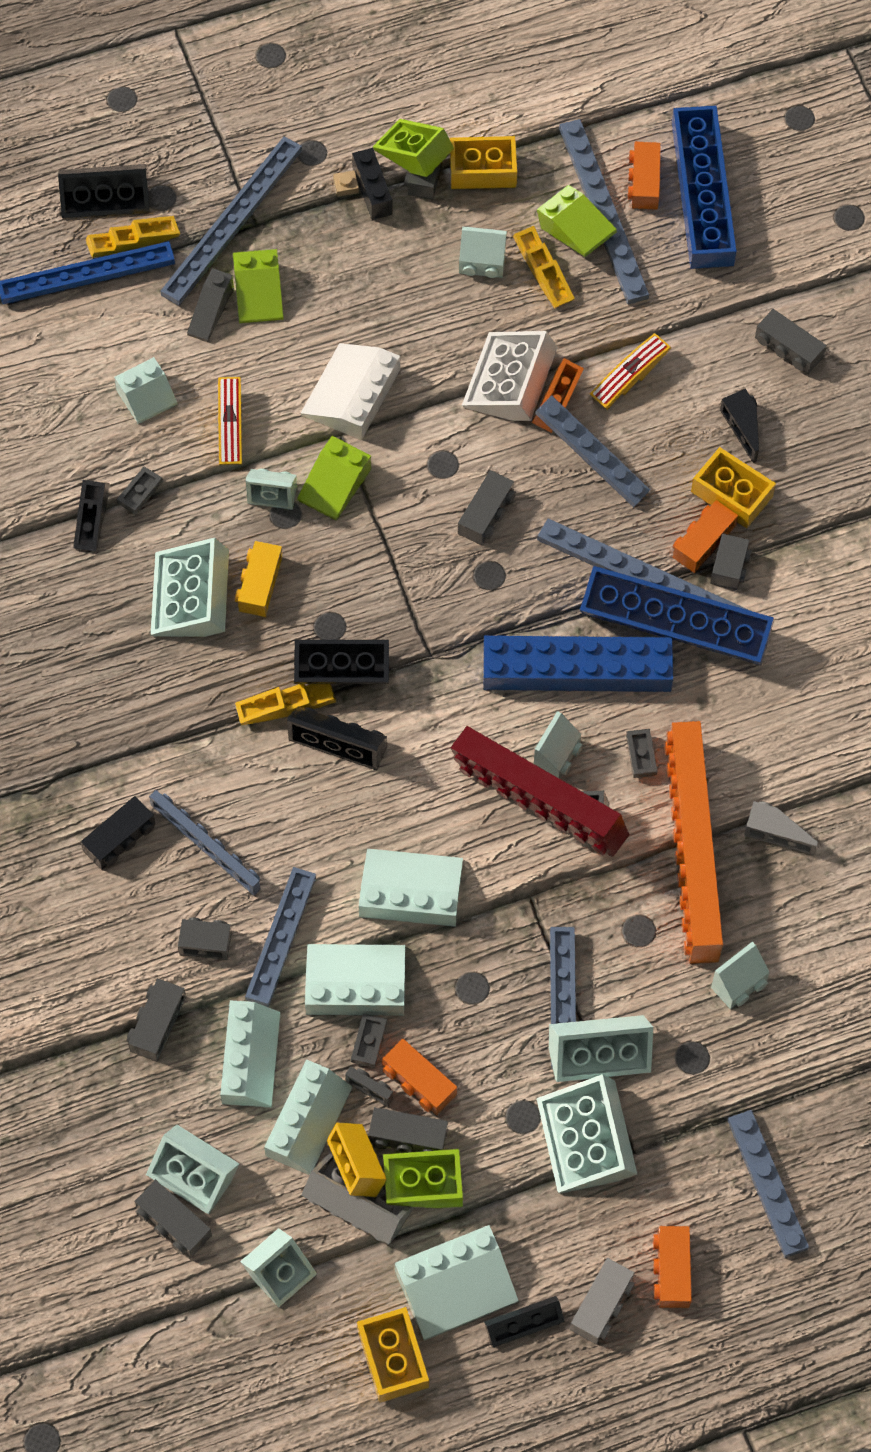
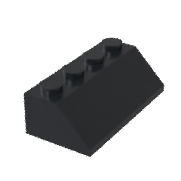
M146 164L63 169L58 172L62 218L150 212Z
M295 640L294 684H389V640Z
M298 706L287 719L289 741L376 771L378 770L387 748V736H384L383 733L377 730L369 731L363 729L356 723L340 721L333 715L325 716L319 714L316 710L309 707L302 708Z

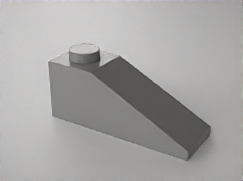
M763 801L753 802L744 836L814 855L818 842L777 807H773L770 803Z

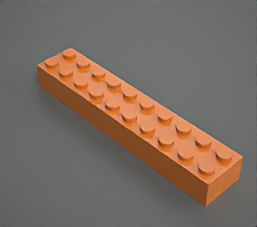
M701 721L672 722L671 731H667L665 754L669 756L667 776L671 777L669 797L673 799L671 818L672 821H675L673 840L674 843H677L675 861L676 865H679L677 882L678 888H681L679 903L684 917L682 918V932L686 933L684 955H689L690 964L719 962L723 940Z

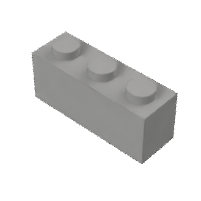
M607 1258L570 1324V1330L596 1345L600 1338L605 1340L612 1327L608 1323L612 1316L617 1318L624 1304L621 1303L624 1294L629 1296L636 1282L633 1281L634 1272Z

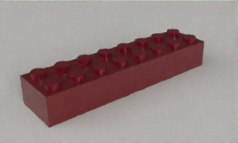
M469 726L465 727L450 747L455 756L454 760L459 764V770L464 775L476 777L480 784L486 788L493 787L505 799L512 798L519 807L524 810L529 808L541 820L547 821L548 819L554 823L558 830L564 833L566 831L572 833L577 841L582 844L589 843L601 855L606 853L614 857L630 835L620 813Z

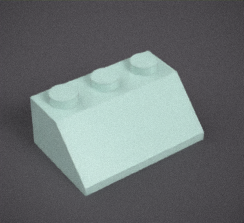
M176 1125L163 1135L146 1175L153 1180L156 1179L167 1189L209 1214L230 1185L239 1163L184 1128Z

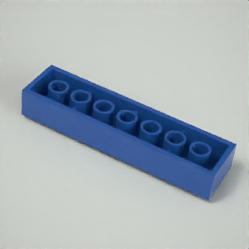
M717 105L673 108L672 131L690 269L734 266L737 251Z
M597 566L592 568L580 608L581 613L657 636L672 637L674 641L760 666L774 624V617Z
M484 635L483 690L671 692L672 637Z

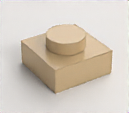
M354 170L333 174L337 197L359 193Z

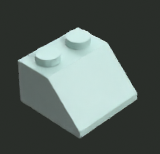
M462 226L459 273L468 276L480 275L489 278H503L507 231Z
M154 357L114 377L116 391L137 424L178 405L167 377Z
M267 469L250 470L245 481L248 504L293 510L297 490L296 475L289 472H271Z
M556 712L537 744L533 763L559 779L562 774L567 775L572 765L570 762L572 757H577L583 747L581 743L582 734L562 713Z
M753 941L715 970L711 988L729 1009H732L735 1005H738V1007L743 1005L749 999L748 995L755 990L757 992L761 991L768 984L767 980L770 972Z
M279 1228L240 1261L251 1278L278 1307L317 1275L294 1239Z

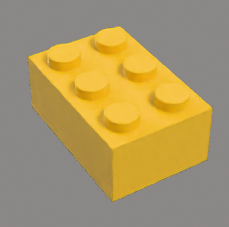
M515 136L450 138L454 147L450 152L451 189L517 187Z
M719 447L693 478L691 492L710 505L716 500L738 515L737 523L748 528L773 498L776 483Z
M407 1307L357 1322V1331L379 1403L429 1388V1378Z

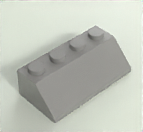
M332 1152L311 1171L301 1194L312 1204L323 1207L330 1211L333 1216L348 1221L355 1228L364 1230L373 1235L376 1240L390 1244L398 1235L414 1208L387 1205L385 1184L377 1197L350 1196Z

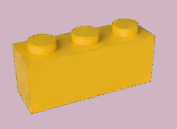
M255 541L253 549L249 548L246 562H249L248 567L243 569L241 574L242 588L237 589L235 595V602L238 603L239 612L266 617L283 558L282 546Z
M336 1123L327 1142L349 1195L377 1197L385 1184L386 1176L363 1124Z

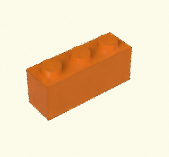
M635 141L634 150H629V163H633V168H629L628 181H632V186H628V200H632L633 209L658 210L661 143Z
M564 358L557 368L540 406L552 395L566 408L584 368ZM535 414L532 423L552 433L553 430Z
M717 500L711 506L707 505L703 509L700 519L697 522L693 521L687 528V533L684 537H678L673 544V558L693 573L717 549L722 534L729 535L737 525L738 515Z
M403 1038L382 1058L383 1072L390 1079L393 1080L395 1078L398 1080L406 1094L409 1096L414 1095L419 1099L420 1106L427 1112L432 1111L437 1116L457 1095V1086Z
M659 1226L657 1234H653V1250H658V1259L653 1260V1274L658 1275V1284H654V1300H659V1308H690V1226Z

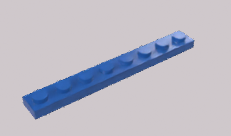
M168 241L1 280L0 297L3 305L175 264V259L170 242Z

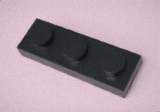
M557 1296L484 1321L492 1348L565 1322Z

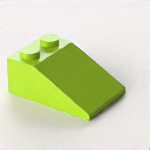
M399 119L378 140L373 149L410 173L427 177L447 158L454 147L444 128Z
M567 185L537 209L541 229L584 257L588 256L617 233V229L590 200L570 185Z
M277 249L233 253L239 324L284 320Z
M331 436L320 452L297 497V501L337 521L371 471V455Z
M459 1149L383 1154L387 1205L437 1209L463 1207Z

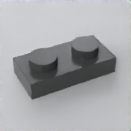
M144 466L117 498V504L136 515L163 483L162 477Z
M650 729L626 731L633 778L657 775L658 771Z
M363 1014L351 1056L352 1063L375 1068L387 1019Z
M350 1066L345 1074L346 1082L388 1107L393 1100L391 1087L383 1081H374L363 1069L358 1068L356 1070Z

